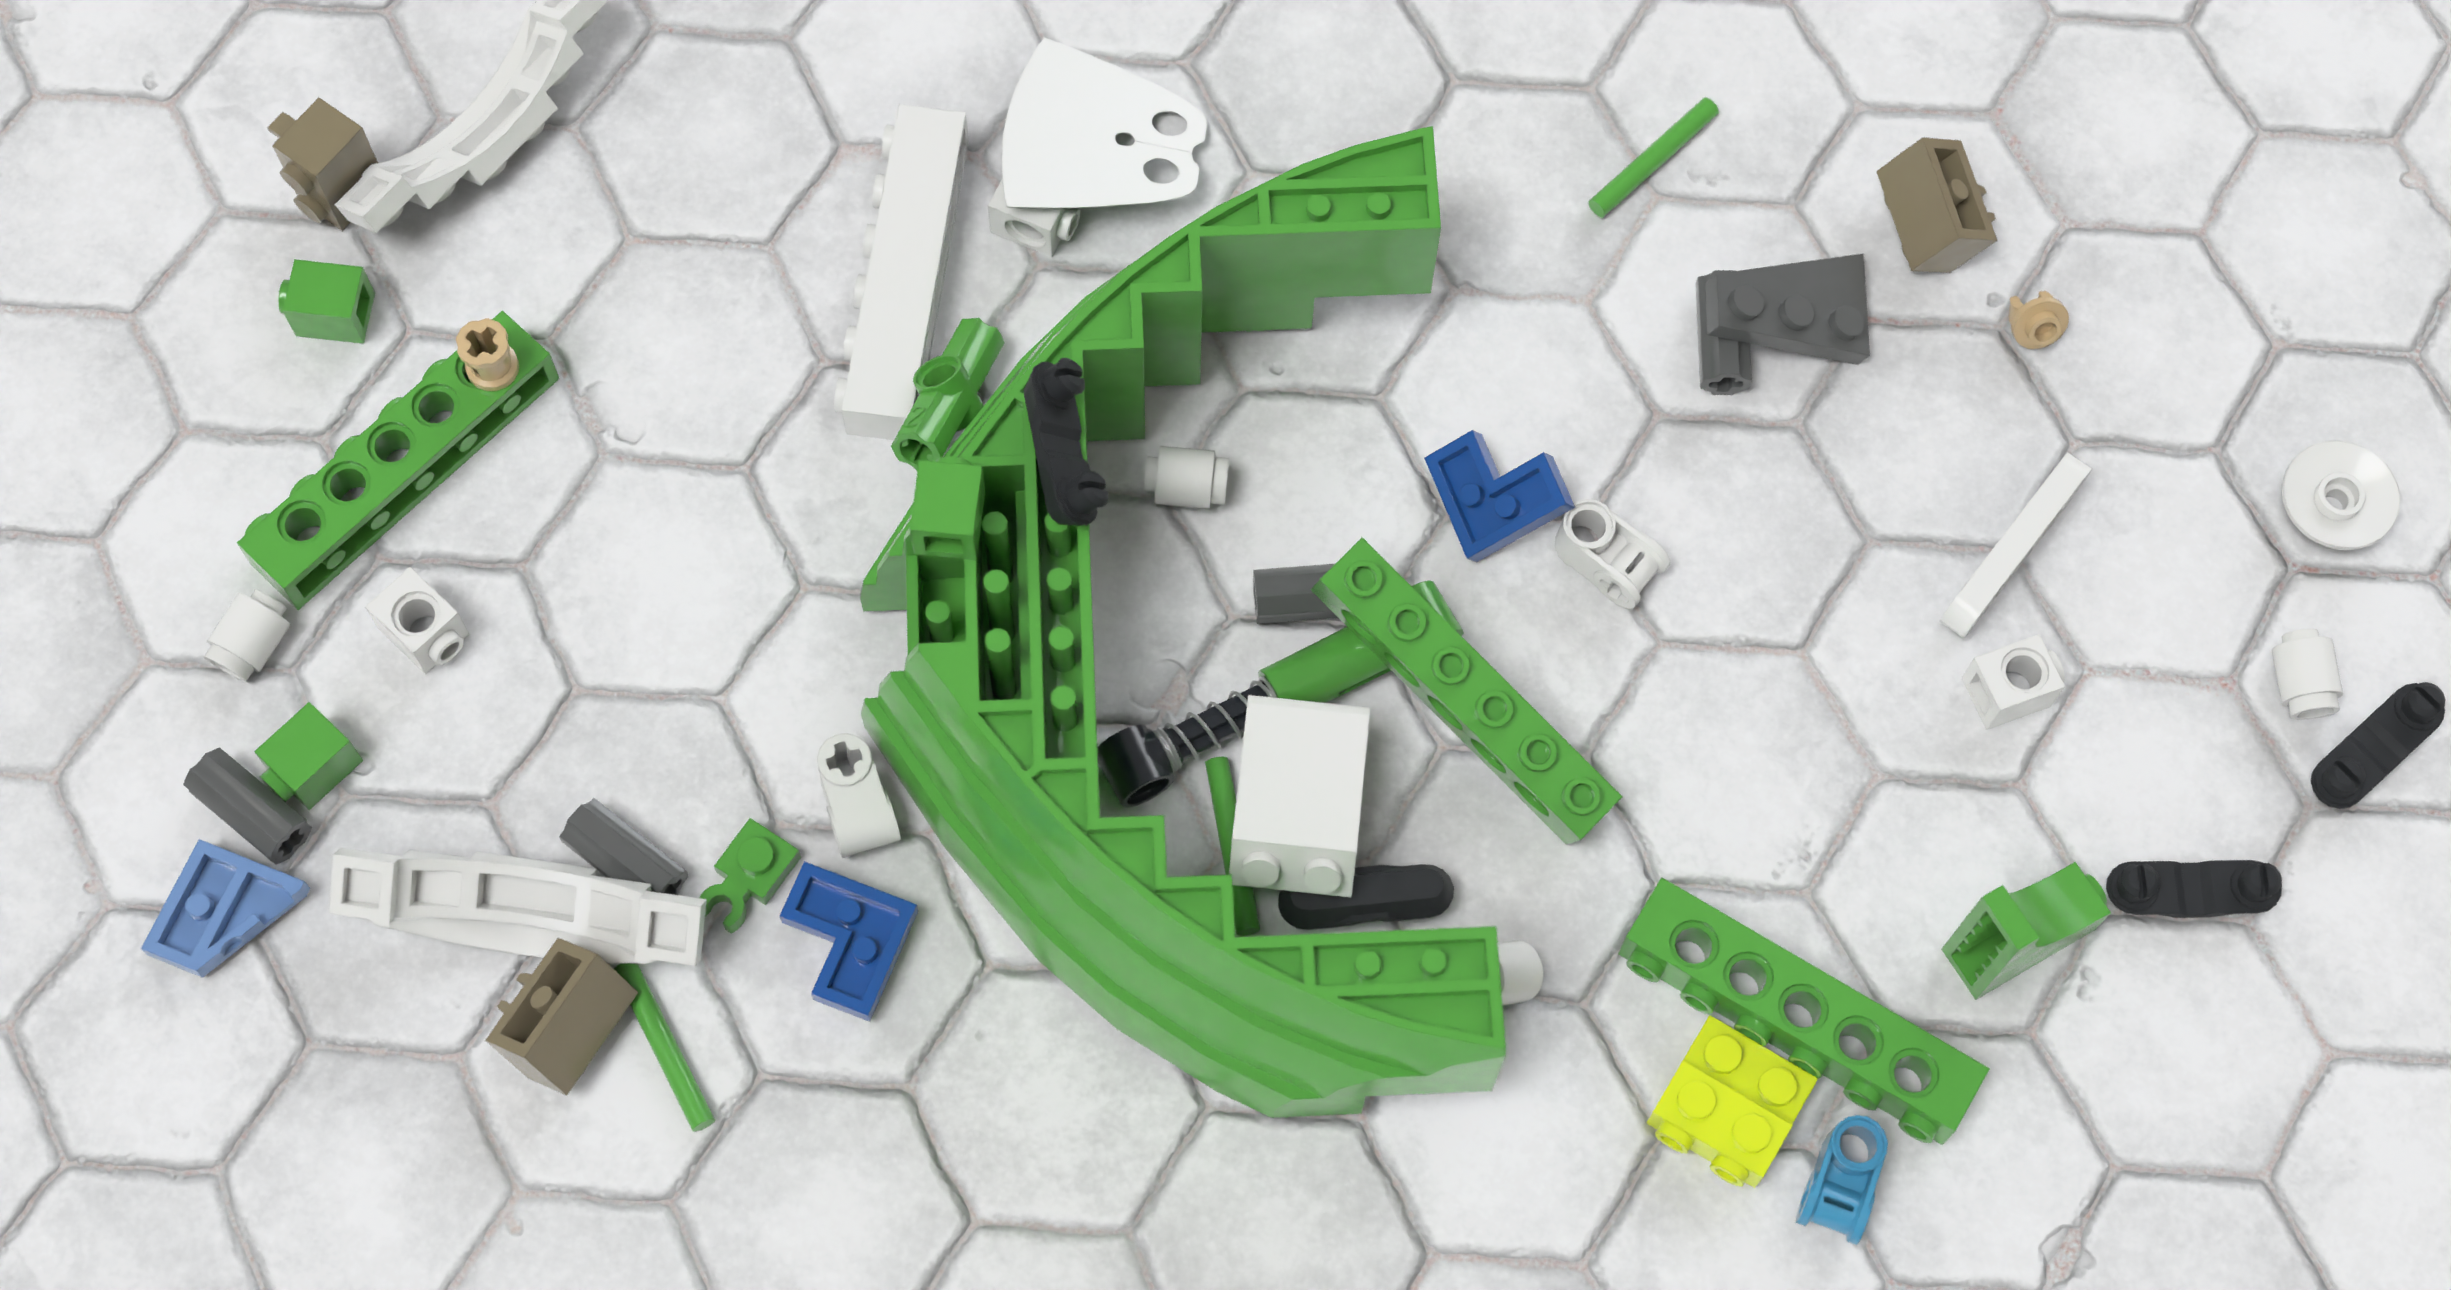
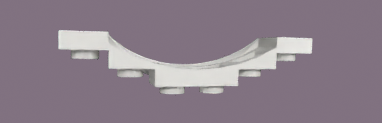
M538 0L527 9L516 39L500 67L463 113L435 137L409 153L382 163L371 164L363 172L361 179L335 206L348 221L377 233L382 227L393 223L401 215L403 206L408 201L430 209L434 204L443 201L453 192L455 183L460 178L482 186L487 180L500 174L513 153L524 142L535 138L543 130L545 121L558 109L546 91L565 80L570 73L571 66L584 54L572 37L593 23L596 18V12L608 0Z
M340 848L333 854L329 914L368 919L379 927L471 947L544 958L556 939L560 938L597 953L607 963L648 964L657 960L696 966L702 955L707 899L651 892V884L599 877L596 876V868L476 852L472 857L465 858L416 850H408L403 856Z

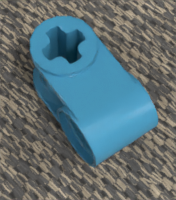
M1855 1115L1846 1117L1830 1131L1822 1143L1815 1168L1806 1184L1795 1223L1806 1226L1809 1222H1813L1845 1234L1846 1241L1857 1245L1860 1242L1871 1214L1875 1199L1874 1191L1887 1154V1137L1878 1122L1866 1116ZM1849 1134L1862 1139L1868 1149V1160L1863 1163H1855L1848 1160L1841 1152L1840 1137Z

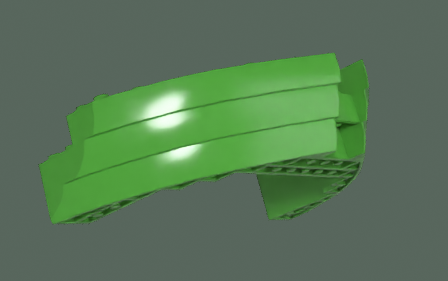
M1433 126L1353 145L1303 163L1214 207L1166 238L1084 297L1021 358L944 455L960 457L968 460L972 465H981L983 468L985 498L977 560L914 554L910 535L912 504L864 578L860 592L863 612L907 610L908 656L906 657L904 671H891L879 684L878 698L864 699L861 710L864 727L947 852L1036 959L1117 1030L1216 1092L1271 1118L1362 1114L1366 1096L1493 1091L1506 1057L1497 927L1235 937L1232 874L1167 877L1164 815L1101 818L1090 526L1058 524L1050 517L1047 511L1024 398V389L1034 366L1040 362L1056 364L1061 358H1069L1080 365L1083 371V376L1080 378L1084 379L1085 388L1081 394L1075 395L1082 428L1080 437L1082 456L1088 462L1087 441L1145 439V387L1201 385V336L1204 332L1312 329L1314 300L1319 297L1430 294L1441 232Z

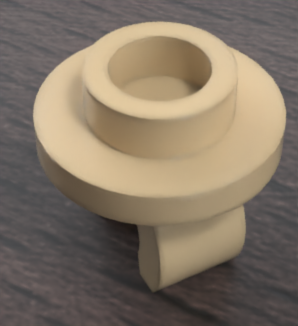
M2041 291L2038 294V298L2026 304H2022L2018 296L2010 297L2008 319L2011 324V332L2021 346L2028 349L2044 348L2057 341L2064 334L2069 323V314L2064 305L2059 300L2053 298L2050 293Z

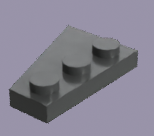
M1864 253L1717 273L1705 283L1707 334L1709 336L1856 365L1870 356Z

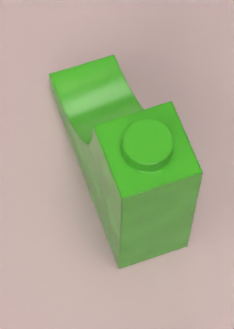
M2074 862L2019 891L2009 894L2004 885H2001L1982 896L1941 950L1974 999L1977 1000L2096 930L2111 912L2106 906L2107 898L2101 885L2093 876L2089 874L2084 875L2077 863Z

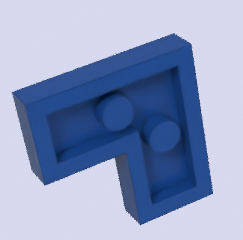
M1471 430L1424 457L1465 556L1468 560L1476 563L1575 508L1553 456L1545 452L1500 477L1483 435Z
M804 861L779 917L783 924L833 942L832 948L811 992L813 1000L870 1022L919 911L917 904Z

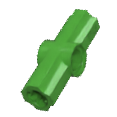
M980 318L962 319L943 354L928 360L915 372L913 382L919 396L891 445L895 456L900 462L907 463L918 471L919 460L936 461V459L943 457L955 433L966 429L984 405L978 395V391L1005 343L998 328L987 325Z

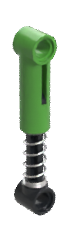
M1428 580L1412 585L1461 636L1464 634L1463 629L1434 581ZM1345 627L1259 670V680H1253L1248 690L1242 693L1231 691L1228 700L1219 704L1210 701L1207 705V710L1197 715L1188 712L1185 721L1177 725L1167 723L1162 729L1151 730L1145 725L1138 724L1115 733L1098 746V763L1121 805L1128 808L1137 806L1165 791L1174 782V771L1181 770L1185 760L1193 756L1196 760H1199V753L1213 746L1221 749L1220 743L1235 735L1242 739L1243 735L1241 732L1245 728L1248 695L1328 703L1391 670L1348 627Z

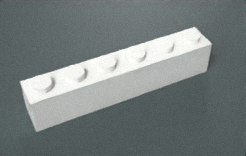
M898 104L895 125L885 126L882 141V157L888 159L885 175H876L873 188V208H879L876 225L867 224L863 243L864 258H869L867 275L858 274L854 288V308L860 309L857 326H848L844 342V359L850 360L847 378H838L834 396V411L842 413L846 434L894 440L919 396L913 382V377L919 367L930 360L969 142L966 112Z

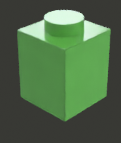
M294 259L290 280H283L281 283L278 305L280 313L285 315L297 337L364 344L375 291L363 267Z
M954 456L940 457L936 461L919 460L910 522V535L914 554L977 560L985 498V484L981 465H972L968 460Z
M310 702L254 751L267 768L259 776L263 782L284 802H287L294 795L308 810L314 807L363 762V759L350 740Z

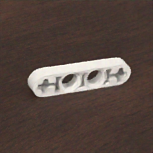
M2067 452L1955 597L1940 619L1941 623L1962 638L1969 634L2079 490L2093 468Z

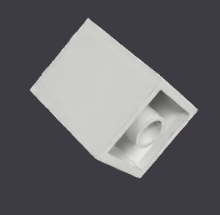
M1248 695L1229 875L1232 874L1233 885L1351 897L1360 824L1370 717L1369 707Z

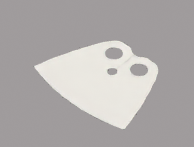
M1044 38L1032 54L1019 78L1006 116L1002 142V178L1007 207L1086 208L1154 203L1186 196L1193 192L1197 186L1200 169L1198 164L1193 161L1192 151L1196 145L1201 144L1205 140L1207 119L1197 107L1171 91L1107 61ZM1161 112H1174L1185 119L1187 129L1181 135L1167 136L1155 130L1152 125V119ZM1128 133L1134 137L1135 142L1130 146L1119 145L1115 141L1116 135ZM1164 159L1172 162L1178 168L1179 176L1171 183L1159 184L1146 177L1143 167L1150 160Z

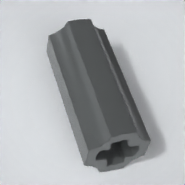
M1714 270L1708 275L1699 276L1695 283L1700 389L1708 390L1712 395H1733L1738 391L1749 389L1752 384L1750 343L1709 336L1707 334L1705 283L1717 273L1732 272L1734 270Z
M1335 564L1253 570V595L1257 624L1338 618L1310 590Z
M220 747L205 753L202 759L189 769L183 783L194 797L275 865L290 859L293 853L306 842L312 829L304 817Z
M595 798L586 804H581L567 819L566 826L559 836L566 846L596 868L606 878L651 884V892L672 895L680 893L684 882L688 878V873L685 869Z

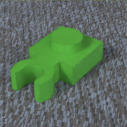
M749 818L714 865L716 873L725 878L722 884L708 887L699 897L700 899H707L705 917L717 903H730L732 910L726 916L723 925L725 930L731 934L737 931L746 919L747 910L745 904L752 896L766 906L801 859L800 851Z

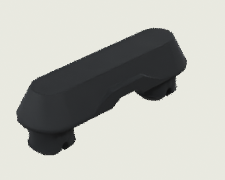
M1061 358L1056 364L1040 362L1034 366L1024 389V398L1047 511L1050 517L1058 524L1085 526L1096 519L1097 509L1107 504L1108 491L1104 490L1106 488L1104 478L1090 470L1089 463L1082 456L1080 446L1082 428L1075 395L1081 394L1084 391L1085 381L1083 378H1080L1083 376L1080 365L1069 358Z
M2423 682L2419 684H2406L2393 693L2317 764L2311 776L2312 789L2317 798L2327 806L2337 809L2350 808L2357 804L2440 726L2444 720L2446 701L2442 690L2435 684Z
M2214 860L2194 863L2131 861L2121 863L2112 869L2107 878L2106 891L2115 907L2128 914L2162 915L2174 918L2217 917L2269 911L2277 905L2281 897L2282 877L2279 870L2272 864L2254 860Z
M1374 865L1355 867L1351 897L1281 890L1278 897V908L1282 918L1289 925L1297 929L1306 930L1351 926L1358 923L1375 921L1391 922L1431 918L1442 914L1449 908L1453 900L1454 886L1448 874L1435 865Z

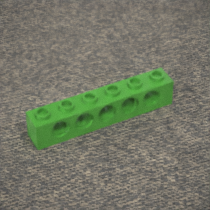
M503 310L492 320L499 322L506 329L508 344L515 351L519 361V372L509 386L498 391H484L477 388L470 382L465 370V363L460 360L457 350L447 359L436 361L424 373L420 383L404 397H397L386 404L381 410L378 419L360 435L346 439L336 450L333 459L317 473L300 479L294 485L289 497L271 513L262 514L253 520L247 527L244 536L236 542L251 566L297 610L302 608L560 379L550 353ZM442 411H452L451 416L445 421L430 423L431 418L435 414ZM396 450H409L406 456L398 461H386L387 457ZM359 487L365 488L358 498L351 501H341L349 490ZM313 526L320 527L314 537L304 541L297 540L303 530Z
M1363 537L1310 589L1566 845L1581 840L1622 798Z
M1662 877L1625 937L1618 955L1627 959L1626 965L1636 975L1650 982H1658L1661 979L1681 991V999L1692 1008L1705 1014H1712L1713 1011L1734 1022V1029L1762 1046H1766L1769 1043L1790 1055L1788 1060L1792 1064L1816 1078H1821L1824 1075L1844 1087V1095L1858 1106L1872 1111L1880 1108L1900 1120L1898 1126L1906 1134L1924 1143H1932L1934 1140L1943 1145L1958 1128L1990 1069ZM1682 941L1695 943L1702 949L1705 961L1701 963L1684 961L1678 955L1675 944ZM1733 973L1748 974L1757 983L1758 993L1755 995H1743L1737 992L1730 983L1729 975ZM1797 1004L1804 1007L1811 1015L1812 1026L1803 1028L1793 1025L1785 1016L1784 1006ZM1852 1036L1860 1040L1866 1049V1059L1855 1060L1846 1056L1840 1048L1839 1037ZM1907 1068L1912 1070L1920 1079L1921 1091L1908 1092L1902 1089L1895 1080L1894 1069Z

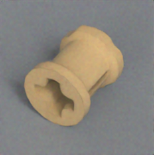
M489 318L470 321L464 325L456 337L457 353L460 360L465 363V370L470 382L484 391H498L509 386L519 372V361L515 351L508 344L506 329L499 322Z

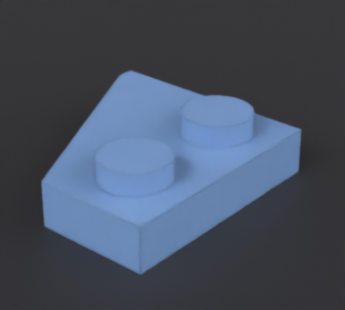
M199 839L144 941L141 950L150 957L203 978L304 899L310 887L301 879Z

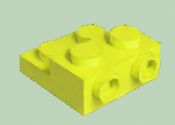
M1709 1015L1646 1124L1657 1130L1655 1136L1669 1148L1684 1154L1692 1150L1712 1162L1710 1165L1711 1171L1724 1181L1739 1187L1747 1183L1756 1188L1791 1130L1793 1122L1818 1078Z

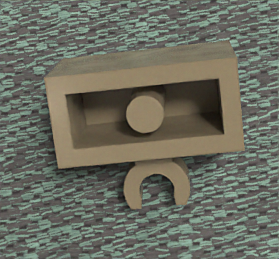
M318 97L297 120L282 112L267 129L278 137L272 147L283 167L279 172L281 177L294 189L297 195L293 199L296 206L311 220L320 223L325 219L343 231L351 222L344 217L335 204L361 179L363 172L371 164L378 163L363 127Z
M1922 137L1876 171L1884 192L1885 203L1891 212L1902 243L1903 254L1908 260L1911 271L1951 273L1998 241L1991 223L1996 217L1994 213L1987 212L1982 199V196L1986 194L1985 187L1977 184L1961 140Z
M557 938L532 974L521 973L516 980L523 987L513 1002L510 1004L507 1001L501 1000L497 1005L503 1016L485 1041L527 1078L567 1096L613 1028L618 1024L638 992L597 953Z

